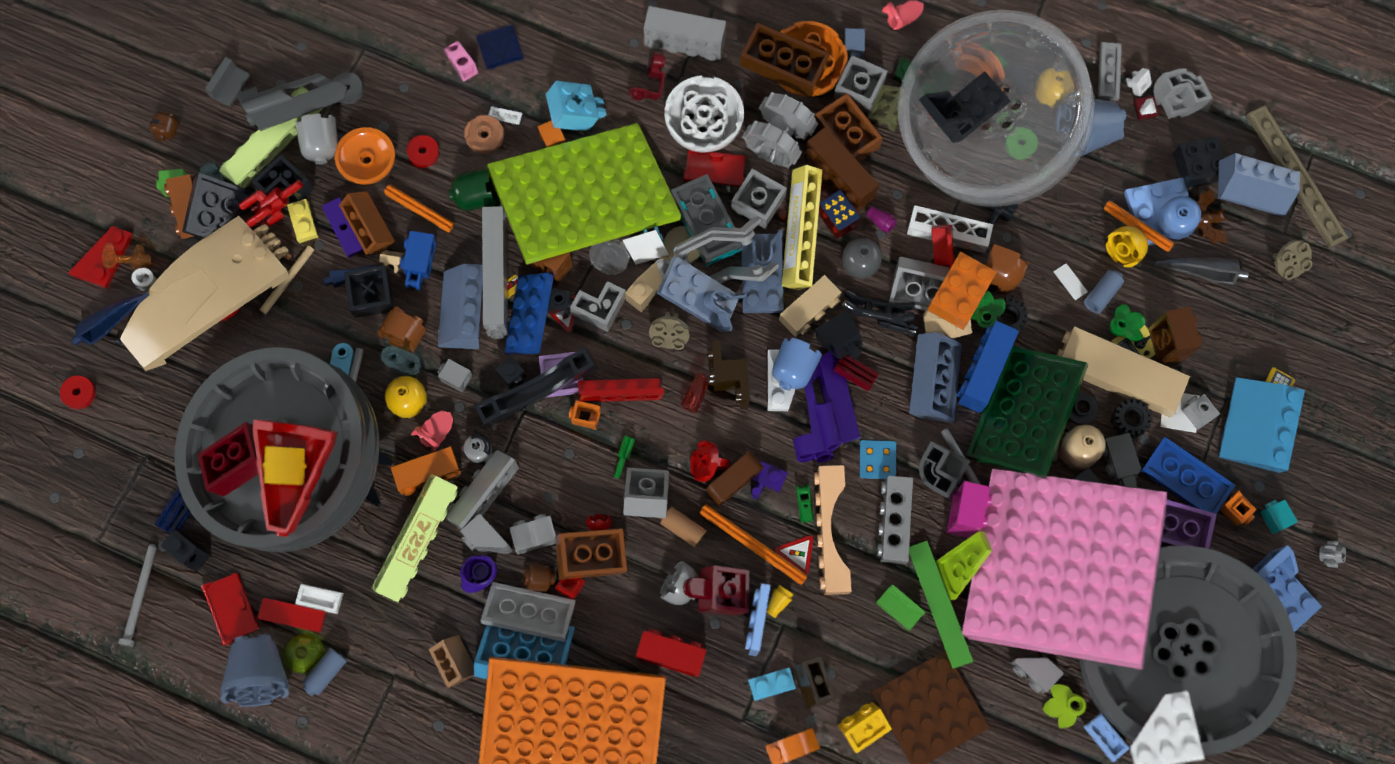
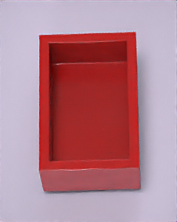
M649 629L648 632L643 631L636 654L637 660L699 678L706 655V649H703V644L691 641L689 645L683 643L682 638L673 635L666 638L662 636V632L654 629Z

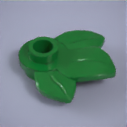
M986 290L971 319L977 320L978 325L987 329L988 325L993 326L995 321H997V317L1005 311L1004 299L994 300L991 292ZM989 315L991 319L984 320L983 316Z
M1127 304L1120 305L1114 311V318L1109 326L1110 332L1117 337L1125 336L1130 341L1142 340L1143 335L1139 329L1145 325L1146 317L1138 312L1131 313Z

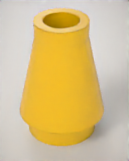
M781 585L777 589L774 588L766 613L776 618L792 601L791 598L794 594Z

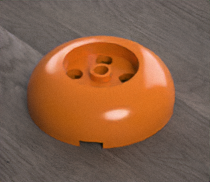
M801 21L780 31L830 54L828 66L813 96L824 94L838 84L847 66L848 57L845 45H843L839 35L833 29L819 22ZM778 83L781 87H783L785 90L792 94L809 97L803 93H800L796 90H793L787 86Z

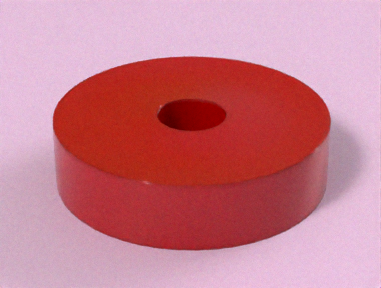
M417 136L407 146L408 158L417 167H430L439 158L440 151L437 142L430 136ZM425 149L426 152L421 154L420 151Z
M72 376L65 380L60 388L62 402L72 409L88 407L96 396L94 384L84 376ZM77 390H80L79 395H75Z

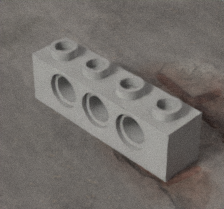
M887 476L885 481H882L881 494H884V502L880 503V514L883 515V523H879L878 535H882L881 544L878 543L877 556H880V562L906 564L908 562L913 478ZM891 495H898L901 503H893ZM891 515H896L899 518L900 523L898 525L890 522L889 517ZM895 536L898 539V545H891L888 542V537Z

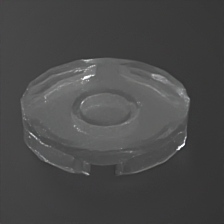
M617 239L592 245L589 252L592 265L601 273L608 275H617L623 272L629 263L630 255L626 250V246Z

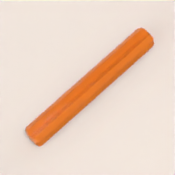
M390 184L385 188V195L446 232H450L453 229L454 223Z
M1108 201L1104 206L1106 212L1127 226L1138 228L1148 240L1166 252L1173 248V241L1117 204Z

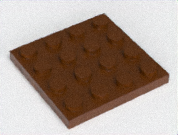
M946 651L871 692L910 764H927L990 728L957 669L952 668Z

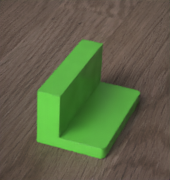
M893 584L876 602L878 606L908 631L925 614L924 610Z

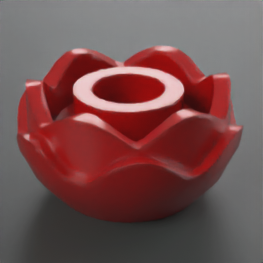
M596 514L593 517L588 515L586 525L591 531L608 530L612 525V520L609 515Z

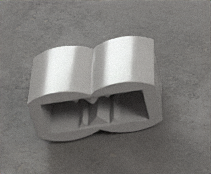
M545 514L535 516L531 522L526 523L525 520L513 523V527L509 529L517 555L556 544V534L550 516L546 517Z

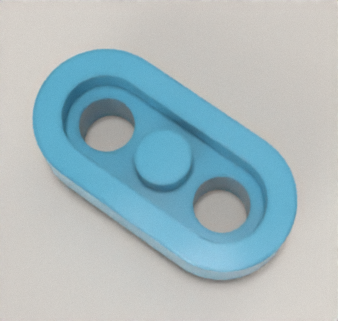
M346 343L336 345L332 351L330 364L339 368L347 375L350 374L354 359V351L351 346ZM345 350L346 353L343 356H340V351Z

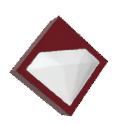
M1154 96L1134 100L1133 103L1138 120L1153 118L1159 115Z

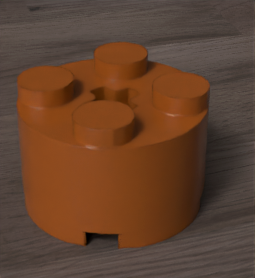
M395 306L393 310H390L377 333L382 339L384 336L388 338V344L406 353L411 350V353H414L426 333V329L422 325L423 320L415 315L411 317L405 314L401 308Z

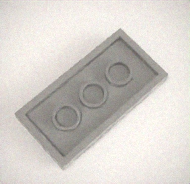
M492 582L481 617V624L565 642L576 600Z

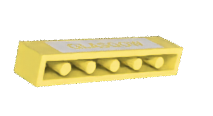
M808 165L792 170L782 286L795 290L812 287L822 169Z

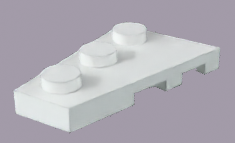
M779 350L767 351V411H788L795 389L788 391L779 386L780 383L773 377L772 368Z

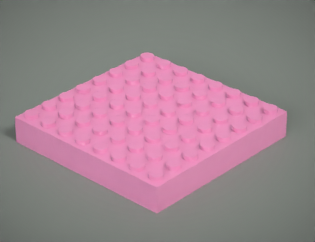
M992 469L989 483V493L992 494L990 506L986 508L985 514L988 515V522L982 531H985L993 551L972 577L962 631L965 638L1143 669L1167 505V493L1049 476L1043 479L1027 473Z

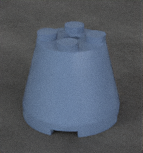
M1080 96L1066 97L1065 102L1059 105L1056 114V133L1060 132L1063 142L1061 145L1062 150L1070 157H1079L1123 139L1126 112L1117 103Z
M260 635L257 638L249 639L245 636L235 638V643L230 648L220 689L221 701L227 704L232 701L239 703V707H254L272 704V700L280 696L281 698H286L289 695V683L276 643L271 640L270 635Z

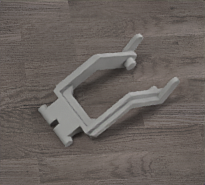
M760 216L753 217L741 228L712 227L675 245L672 249L675 257L677 256L690 264L687 257L689 252L713 240L742 242V245H748L752 242L751 238L755 235L753 229L762 220ZM672 258L665 262L664 259L656 261L662 278H664ZM772 262L765 268H762L761 265L754 267L729 266L709 277L721 284L730 279L764 281L779 266L777 262Z

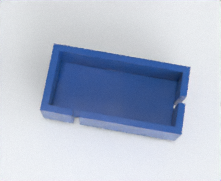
M995 321L993 326L988 325L980 340V343L983 344H980L972 360L975 362H972L964 377L968 380L964 381L957 393V397H960L957 404L979 414L983 411L991 398L1019 330Z

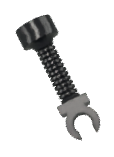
M996 191L985 206L993 212L986 223L993 224V226L999 217L1009 221L1018 208V205L1013 202L1007 210L998 205L997 202L1001 195ZM977 228L975 233L978 237L986 238L988 229Z

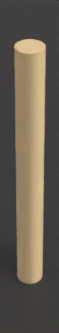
M308 245L288 271L289 278L274 289L259 309L262 313L267 314L314 252L312 247Z

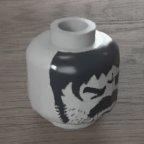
M473 434L464 442V453L472 462L482 463L492 453V446L484 435Z

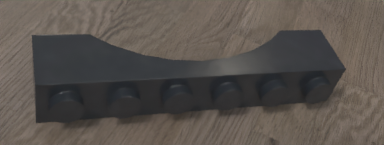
M584 347L567 356L543 374L511 390L492 396L475 405V408L483 424L491 427L596 371L599 367L591 351Z

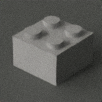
M852 55L835 88L834 98L839 99L848 93L860 110L869 113L885 82L888 71Z
M751 169L732 199L731 210L749 220L760 216L762 221L758 225L765 229L784 200L787 188Z
M627 468L623 515L666 518L669 470Z

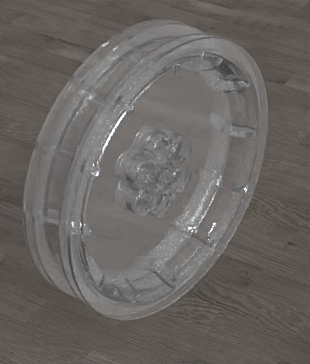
M993 10L972 14L949 24L936 33L912 60L904 76L898 99V122L901 136L908 153L922 173L934 186L947 195L979 206L995 207L1018 204L1035 198L1058 184L1074 168L1084 153L1092 133L1095 117V100L1089 73L1074 43L1060 29L1048 21L1028 13L1011 10ZM984 71L1001 90L1006 87L1010 88V91L1005 94L1010 102L965 139L956 143L950 141L919 101L925 94L949 91L952 96H955ZM1016 103H1020V104H1021V106H1020L1019 109H1017V110H1012V109H1011V107H1012L1014 104H1016ZM1004 122H1011L1008 128H1002ZM984 124H991L988 130H981Z

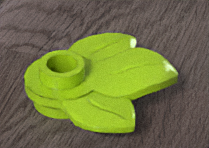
M1053 685L1050 688L1053 698L1044 704L1042 710L1048 716L1058 718L1059 728L1071 727L1075 724L1077 716L1084 713L1086 702L1082 696L1073 694L1068 686ZM1072 701L1077 702V709L1071 707Z

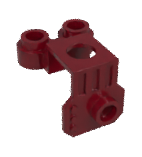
M654 51L648 64V77L659 79L658 91L652 92L647 89L633 87L628 91V95L632 96V99H660L665 72L660 71L665 65V55Z

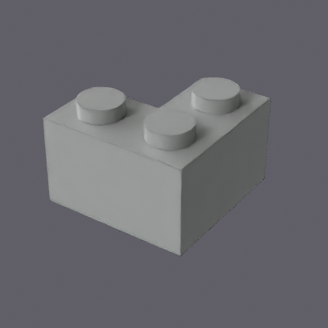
M608 281L598 299L579 290L570 307L571 314L608 332L626 299V290Z

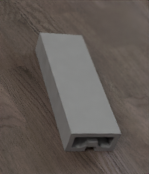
M503 206L482 207L483 326L488 336L494 339H501L503 336H508L507 218Z

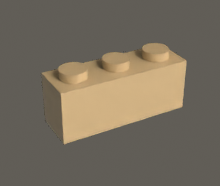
M824 275L780 314L779 321L795 337L799 334L804 335L811 328L810 324L813 321L818 322L821 320L829 307L833 309L840 302L841 291Z

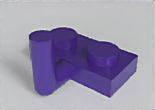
M760 461L764 469L751 480L756 483L751 497L758 499L763 487L780 493L788 473Z

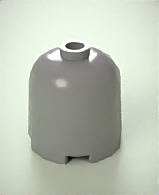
M310 114L302 116L301 121H295L300 151L305 159L314 161L315 164H325L327 160L335 156L338 137L336 118L334 116L328 115V118H321V114Z

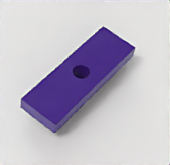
M339 197L321 207L349 259L364 250L339 206L342 202Z

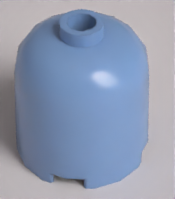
M1187 196L1171 198L1161 207L1157 214L1159 229L1163 232V235L1171 239L1188 237L1195 231L1201 221L1200 206L1194 199Z
M785 338L772 368L773 377L780 383L779 386L785 390L790 391L791 389L804 388L809 383L821 359V352L819 350H816V352L809 349L810 344L802 340L791 338L788 341Z

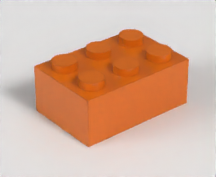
M960 252L927 310L964 330L997 271Z

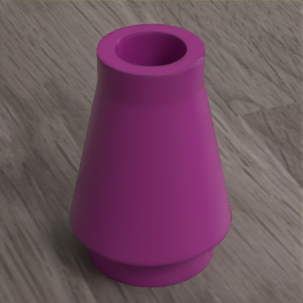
M874 206L866 214L882 232H891L897 223L894 215L879 210Z

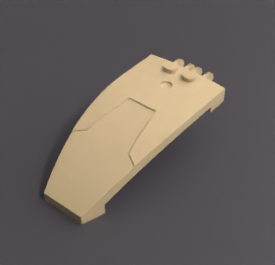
M237 216L188 249L155 281L148 291L149 296L138 305L120 338L124 346L145 371L167 364L165 359L268 288L271 287L273 289L289 278L288 271L279 261L288 253V249L285 246L272 253L273 250L279 247L281 241L276 238L274 233H269L262 237L269 230L267 225L264 224L252 230L240 216Z

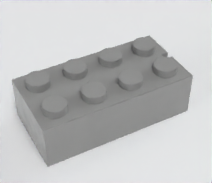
M649 6L644 24V42L646 46L652 49L661 48L672 53L681 52L692 57L701 56L708 60H720L725 42L726 21Z

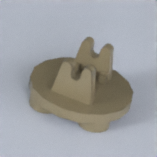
M1302 240L1290 241L1281 248L1278 254L1272 255L1276 259L1274 265L1277 273L1287 280L1300 276L1312 267L1311 248L1308 243Z
M666 312L664 317L657 318L651 323L649 335L655 347L681 350L689 340L690 330L685 322L678 319L677 313L671 317L670 313Z

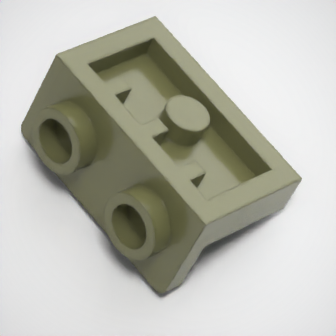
M882 85L868 114V120L873 123L885 124L890 131H894L900 123L904 108L908 105V97L904 89Z

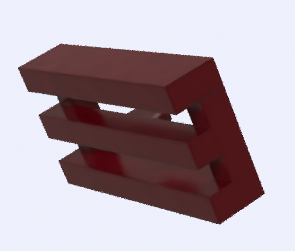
M849 355L841 358L833 370L868 392L879 373L856 359H852Z

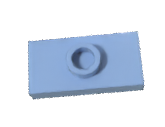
M1099 713L1084 726V729L1111 762H1115L1130 749L1102 713Z

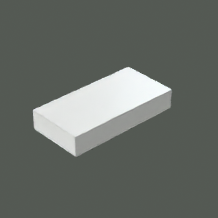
M301 584L295 605L338 614L343 593Z

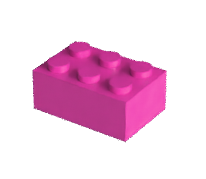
M966 481L963 482L954 492L946 533L970 538L978 531H982L983 527H986L988 515L985 512L992 500V494L989 493L990 487Z

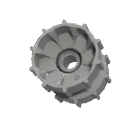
M771 92L769 97H765L759 107L763 119L768 123L755 120L752 126H748L742 138L745 139L746 147L750 148L759 158L772 163L774 166L778 165L789 169L791 164L795 165L802 153L799 150L798 142L792 138V135L806 140L808 135L812 136L818 123L815 120V114L804 106L802 102L787 96V94L782 95Z

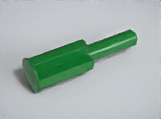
M624 436L618 453L620 459L614 473L615 478H620L625 460H629L635 439Z

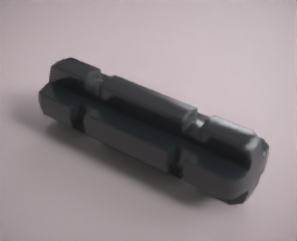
M881 319L878 321V326L889 327L890 330L900 333L907 332V335L915 336L918 331V325L913 323L909 325L907 324L908 322L896 324Z

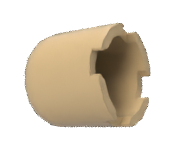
M1076 426L1064 434L1061 439L1058 453L1060 460H1063L1070 469L1086 470L1094 465L1103 455L1106 445L1104 436L1094 426Z

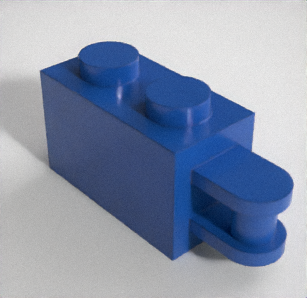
M410 231L409 237L405 238L404 249H406L405 256L401 257L400 268L407 275L405 281L406 289L413 287L420 291L423 278L429 279L437 244L434 234Z

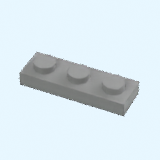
M1102 42L1100 45L1098 99L1118 101L1120 98L1121 44Z

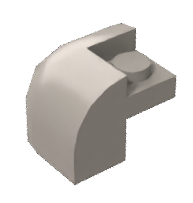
M1187 68L1163 73L1157 79L1154 86L1156 105L1162 104L1168 119L1177 116L1181 118L1188 116L1203 108L1213 99L1202 77H1197L1192 72H1188Z

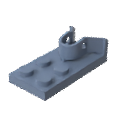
M779 230L777 234H755L751 238L752 242L750 244L742 245V267L761 265L762 268H765L772 262H777L779 266L764 281L742 280V293L747 294L745 298H742L743 313L783 312V230Z
M677 256L672 258L657 292L658 295L720 332L732 331L733 327L730 318L738 300L745 298L747 295L746 293H735Z

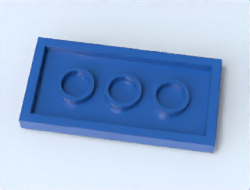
M539 273L519 276L504 353L508 355L540 353L554 275Z
M1166 437L1161 439L1141 469L1142 473L1190 506L1215 514L1218 513L1235 487V484Z

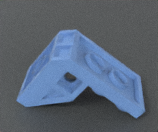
M1288 545L1271 551L1252 568L1279 597L1288 613L1294 632L1322 607L1294 577L1299 571L1294 552Z

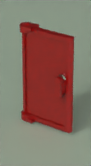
M689 150L683 179L685 182L708 174L712 184L738 186L740 188L744 182L745 155Z
M238 573L201 586L221 637L222 646L234 642L233 640L237 637L259 630Z

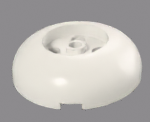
M702 76L689 78L678 84L669 94L666 101L665 122L671 136L680 145L692 151L712 152L724 148L736 138L743 124L744 107L739 94L730 84L716 77L714 79ZM691 113L694 115V119L690 120L689 116L686 115ZM716 116H720L722 118L718 119L717 122L714 121V118ZM700 128H705L707 131L700 132L698 130Z

